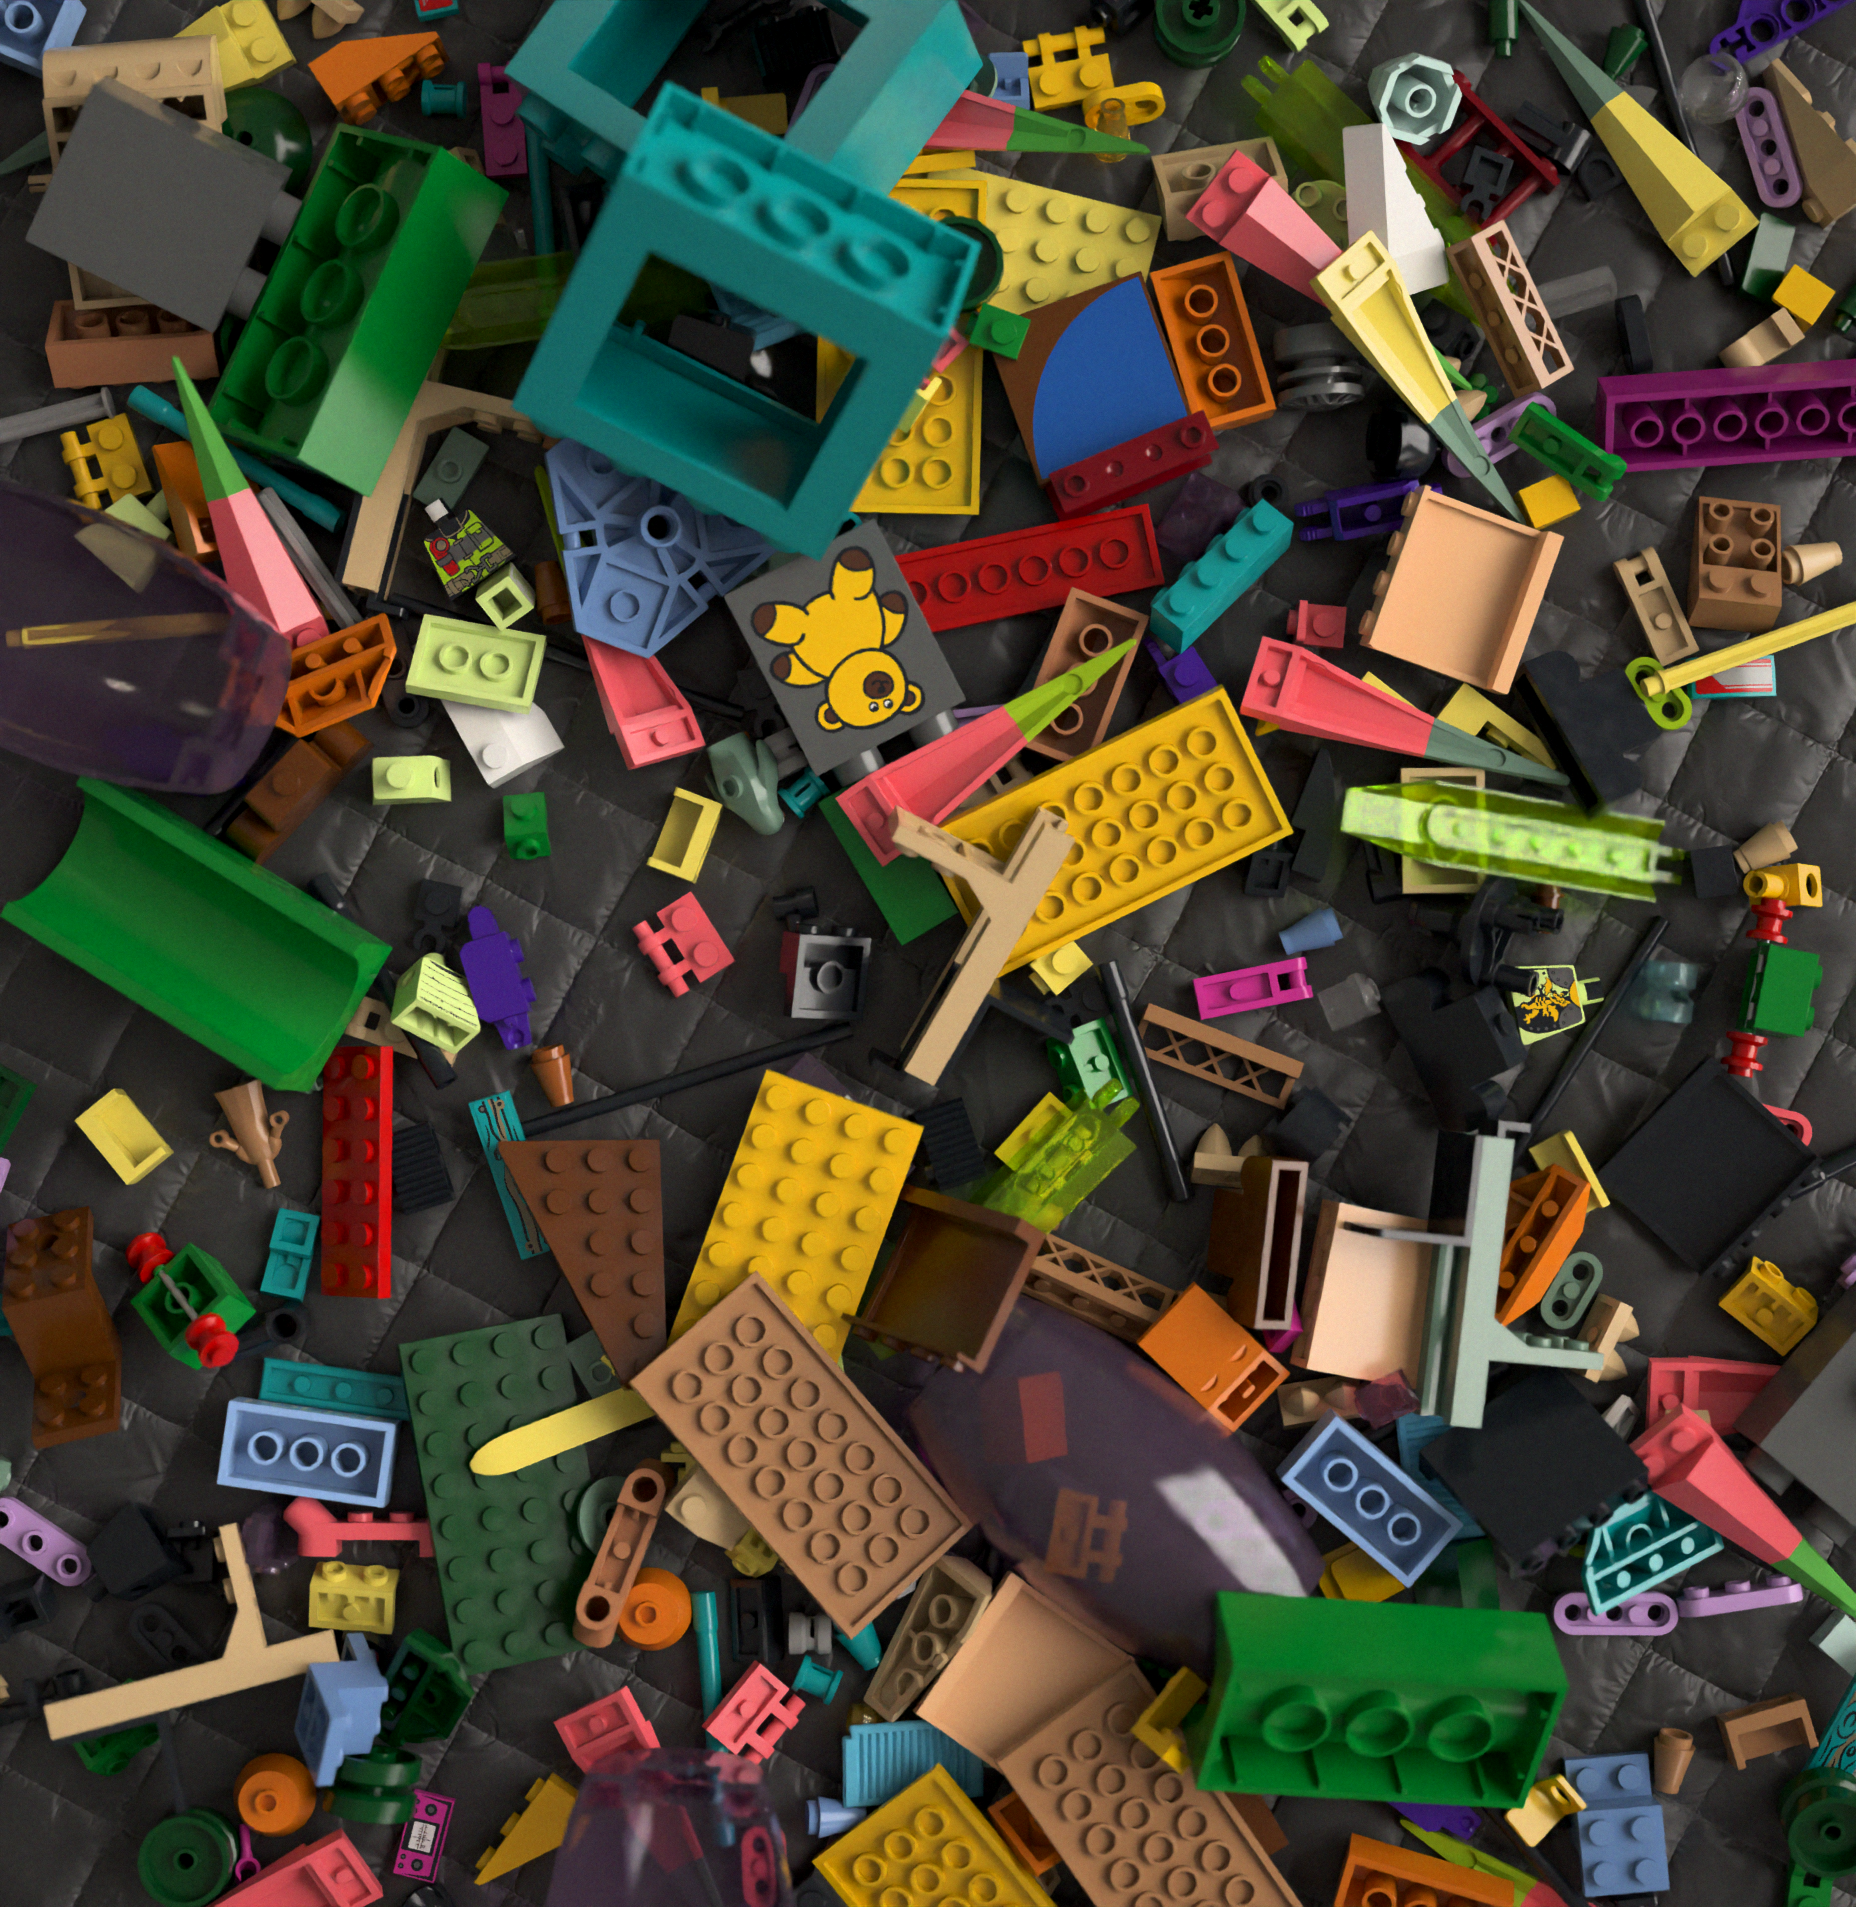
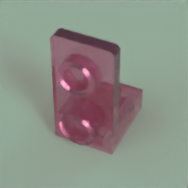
M1401 1367L1374 1381L1364 1380L1354 1392L1356 1396L1354 1402L1359 1415L1363 1420H1369L1374 1430L1417 1410L1421 1405Z

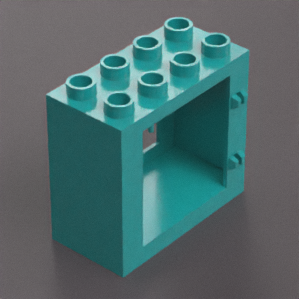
M556 0L504 70V73L524 98L515 110V116L526 127L543 139L539 144L540 149L559 166L575 176H579L585 167L588 166L606 180L602 189L610 197L647 122V119L631 109L711 0ZM816 0L863 31L782 142L888 196L983 66L982 60L956 0Z
M666 82L620 174L510 408L528 416L532 424L548 436L561 439L570 437L606 455L609 462L626 475L633 477L648 476L682 493L687 502L702 513L709 515L724 514L758 531L764 541L776 550L785 553L800 552L820 562L947 342L981 244ZM648 249L857 355L820 424L643 335L642 332L646 326L644 321L636 320L631 329L614 320Z

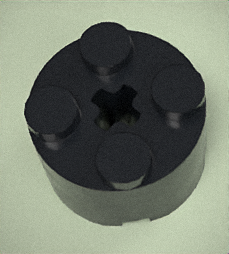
M1304 1085L1288 1102V1107L1292 1111L1283 1120L1276 1115L1261 1131L1259 1137L1264 1140L1260 1147L1269 1156L1291 1157L1309 1162V1169L1340 1136L1342 1130L1338 1127L1339 1123L1342 1122L1348 1127L1353 1119L1317 1086L1310 1090Z

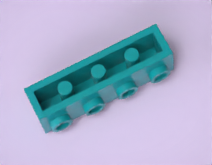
M1264 499L1260 500L1252 509L1246 507L1236 517L1233 528L1225 536L1218 534L1208 545L1206 554L1197 563L1193 560L1183 568L1178 577L1179 581L1170 589L1165 587L1157 593L1150 604L1152 611L1149 630L1181 655L1290 547L1294 523Z

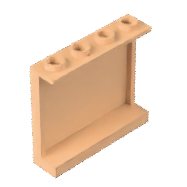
M1427 485L1415 487L1414 492L1409 491L1403 502L1401 515L1405 516L1400 532L1395 531L1389 541L1387 554L1391 557L1386 571L1381 570L1375 580L1373 594L1377 595L1372 611L1367 610L1360 622L1358 632L1363 635L1360 645L1491 693L1508 695L1564 536L1551 531L1541 532L1431 491V487Z
M1322 1199L1299 1314L1302 1320L1303 1332L1294 1340L1290 1364L1315 1371L1416 1389L1433 1243L1379 1238L1344 1230V1222L1350 1221L1427 1229L1428 1220Z
M1007 1571L993 1591L973 1635L939 1671L913 1711L1001 1772L994 1761L1126 1661L1129 1659L1135 1661L1136 1659L1039 1593L1017 1575Z

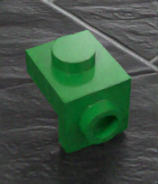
M983 303L980 312L972 311L965 334L971 336L969 341L970 347L977 350L981 348L1017 361L1031 320Z
M536 792L503 796L504 835L510 858L532 860L537 857L551 855L545 793Z

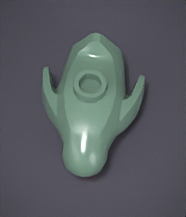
M747 731L732 735L708 747L706 750L714 776L707 773L705 775V782L715 799L724 807L732 810L760 835L776 834L784 823L785 813L778 804V763L766 742L759 739L756 741L755 748L750 741V735Z

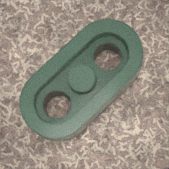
M1583 1251L1569 1253L1538 1303V1312L1545 1324L1556 1329H1568L1579 1321L1603 1277L1602 1265L1594 1255ZM1582 1264L1586 1269V1274L1582 1279L1577 1280L1574 1278L1572 1271L1576 1265ZM1557 1300H1562L1565 1303V1311L1561 1315H1555L1552 1311V1305Z

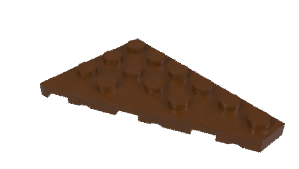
M660 1139L498 1141L496 1152L500 1155L510 1173L518 1194L522 1196L527 1205L526 1209L541 1237L545 1239L551 1250L558 1269L567 1280L571 1288L570 1291L583 1316L591 1325L606 1359L610 1361L615 1371L614 1374L623 1391H634L628 1382L667 1348Z

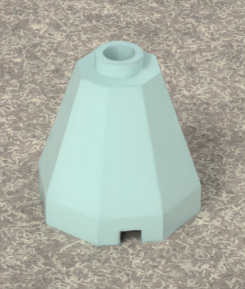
M1413 52L1387 60L1373 68L1367 84L1369 94L1380 123H1385L1391 137L1422 145L1429 141L1428 137L1434 133L1441 134L1450 129L1462 93L1458 84L1453 80L1452 75L1454 73L1449 64Z

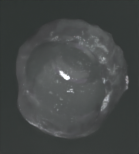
M1720 52L1703 55L1684 69L1683 75L1679 80L1676 99L1682 105L1684 113L1689 115L1692 120L1708 125L1721 124L1726 120L1734 118L1745 106L1750 89L1748 78L1738 60L1728 53Z

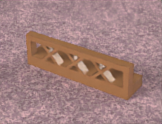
M1504 219L1444 249L1515 399L1543 389L1575 370ZM1493 234L1501 248L1500 258L1492 254L1486 242V238ZM1508 275L1514 277L1519 286L1518 296L1512 294L1506 284ZM1526 312L1533 315L1537 324L1535 333L1530 332L1524 322ZM1543 350L1550 352L1557 366V369L1551 373H1548L1542 360Z
M1150 1003L1146 1004L1138 1025L1142 1039L1148 1024L1151 1023L1164 1028L1172 1044L1158 1051L1145 1047L1148 1058L1282 1110L1285 1108L1295 1079H1299L1304 1063ZM1172 1032L1187 1038L1176 1042ZM1192 1040L1203 1043L1210 1060L1197 1066L1187 1064L1184 1061L1179 1046ZM1211 1047L1226 1053L1215 1057ZM1174 1049L1178 1060L1163 1053ZM1231 1055L1242 1059L1248 1075L1235 1081L1223 1077L1217 1061ZM1249 1062L1264 1068L1253 1072ZM1212 1064L1216 1074L1205 1071L1201 1068H1204ZM1269 1070L1285 1075L1286 1079L1279 1097L1275 1098L1262 1093L1256 1076ZM1251 1079L1255 1090L1240 1083Z
M1038 1229L1046 1235L1042 1246L1047 1255L1036 1256L1020 1290L1021 1292L1134 1344H1137L1136 1341L1170 1307L1175 1294L1174 1290ZM1068 1259L1077 1261L1085 1272L1076 1274L1069 1271L1063 1261ZM1106 1276L1118 1280L1122 1289L1113 1291L1106 1288L1100 1278ZM1146 1293L1162 1300L1158 1311L1144 1305L1138 1295Z

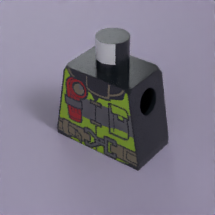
M440 498L422 511L435 529L434 532L422 540V543L452 602L455 603L477 588L478 584L510 561L513 563L518 559L515 553L470 507L455 516L445 500Z

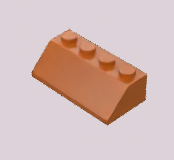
M1230 250L1151 272L1149 275L1191 413L1204 410L1212 431L1233 429L1272 418L1276 405Z
M1351 1833L1332 1907H1513L1514 1881Z

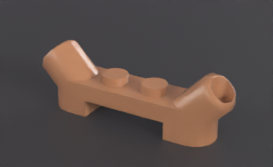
M652 1458L641 1460L633 1473L626 1479L617 1500V1508L588 1581H585L578 1598L572 1632L578 1641L587 1646L601 1648L611 1644L619 1618L666 1498L674 1486L676 1478L673 1469L660 1460Z

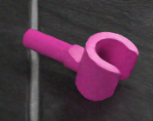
M245 1824L239 1825L241 1852L240 1860L236 1864L234 1877L237 1885L241 1884V1871L250 1869L257 1874L261 1869L259 1862L253 1858L250 1830Z

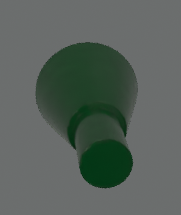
M1625 22L1622 23L1620 28L1616 26L1611 27L1601 67L1602 71L1614 82L1648 46L1642 39L1645 33Z

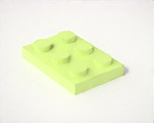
M424 614L406 681V693L529 715L547 645L546 636L506 628L500 631L495 626Z

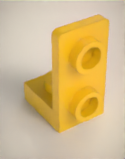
M718 87L701 88L703 101L773 137L785 136L788 128L785 94L776 93L720 98Z
M1183 1666L1168 1681L1166 1688L1152 1705L1141 1714L1138 1722L1130 1730L1180 1775L1185 1772L1192 1761L1180 1751L1184 1743L1172 1731L1208 1687L1187 1666Z

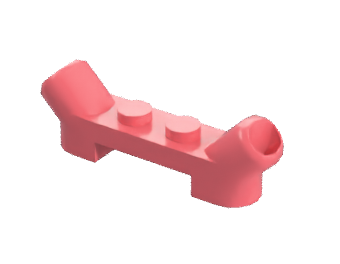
M298 1496L283 1512V1519L298 1533L297 1555L336 1557L342 1552V1540H420L419 1557H433L427 1518H414V1512L412 1511L389 1512V1518H373V1512L351 1511L348 1512V1518H335L317 1498Z

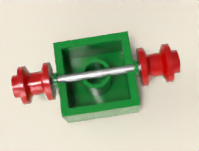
M1761 898L1760 905H1751L1750 911L1758 916L1756 928L1746 931L1745 938L1757 941L1756 946L1758 947L1751 948L1735 1028L1740 1029V1032L1726 1031L1725 1037L1733 1042L1731 1055L1721 1057L1720 1064L1728 1066L1727 1073L1731 1075L1752 1078L1753 1071L1762 1072L1763 1065L1756 1060L1758 1047L1768 1044V1038L1752 1034L1759 1033L1779 1038L1804 1037L1805 1031L1811 1029L1815 1009L1813 1006H1810L1813 990H1817L1820 986L1823 967L1818 965L1820 956L1818 954L1773 945H1787L1788 938L1781 934L1783 921L1792 919L1793 912L1785 909L1786 902Z
M150 1232L135 1237L126 1249L125 1259L132 1268L138 1269V1277L146 1286L130 1302L166 1352L197 1371L203 1365L208 1368H214L229 1363L239 1346V1341L234 1334L256 1312L255 1308L221 1263L190 1242L175 1256L171 1250L165 1249L166 1243L158 1233Z

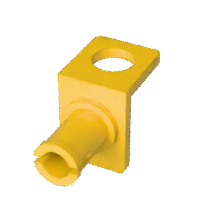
M1796 863L1759 868L1749 871L1744 879L1743 887L1744 891L1749 895L1750 909L1752 904L1760 905L1761 898L1786 902V907H1822L1821 877L1818 866ZM1807 876L1810 878L1812 885L1811 896L1808 894L1806 887Z
M1556 1774L1538 1779L1531 1787L1524 1808H1507L1504 1818L1528 1847H1533L1564 1815L1580 1812L1586 1807V1804L1563 1776ZM1555 1787L1563 1791L1570 1801L1564 1799Z

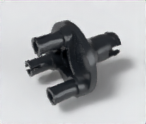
M1496 872L1483 882L1474 898L1463 902L1441 896L1417 894L1409 910L1408 923L1412 925L1411 930L1417 933L1422 932L1430 937L1450 941L1460 951L1461 974L1467 985L1477 988L1493 985L1496 990L1503 989L1523 994L1526 997H1533L1538 987L1539 973L1505 964L1504 960L1512 937L1515 933L1533 938L1537 933L1533 929L1558 935L1564 924L1565 917L1563 915L1565 912L1563 909L1531 903L1530 898L1518 895L1517 886L1512 876Z

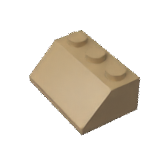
M1272 136L1151 156L1160 214L1168 241H1189L1198 236L1207 235L1185 218L1184 215L1235 149L1239 150L1267 172L1288 194V178Z
M1472 767L1401 768L1402 894L1476 895L1483 882L1487 879L1484 770Z

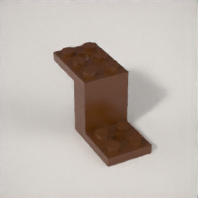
M89 1206L73 1210H63L56 1214L35 1219H25L8 1225L2 1310L35 1379L31 1439L36 1450L117 1431L120 1426L122 1341L91 1273L94 1217ZM80 1402L79 1406L70 1408L73 1404Z

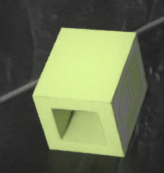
M510 561L478 584L475 600L499 630L502 631L534 608L536 592Z

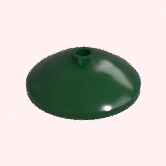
M243 87L224 93L228 118L221 124L222 134L237 142H240L243 136H252L253 141L248 146L249 148L293 169L283 191L292 196L305 181L313 159V140L305 118L287 98L268 89Z

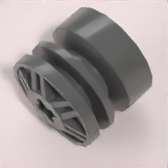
M1334 322L1294 326L1273 334L1274 363L1278 366L1294 369L1276 378V386L1287 389L1278 393V407L1289 410L1318 412L1337 409L1363 400L1365 397L1364 386L1354 383L1363 377L1362 369L1343 365L1345 362L1358 358L1361 352Z

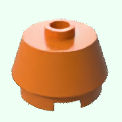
M655 1567L639 1569L617 1624L616 1633L630 1646L646 1651L665 1649L676 1643L688 1629L692 1618L691 1596L685 1584L676 1575L665 1569Z
M281 1753L265 1754L250 1761L239 1773L233 1791L234 1806L242 1822L252 1831L268 1837H282L300 1829L311 1817L317 1796L313 1777L305 1765L296 1758Z

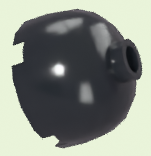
M1381 401L1378 404L1383 407L1381 413H1372L1366 434L1367 460H1374L1377 470L1370 471L1372 477L1379 483L1412 480L1422 477L1439 454L1441 442L1404 401Z

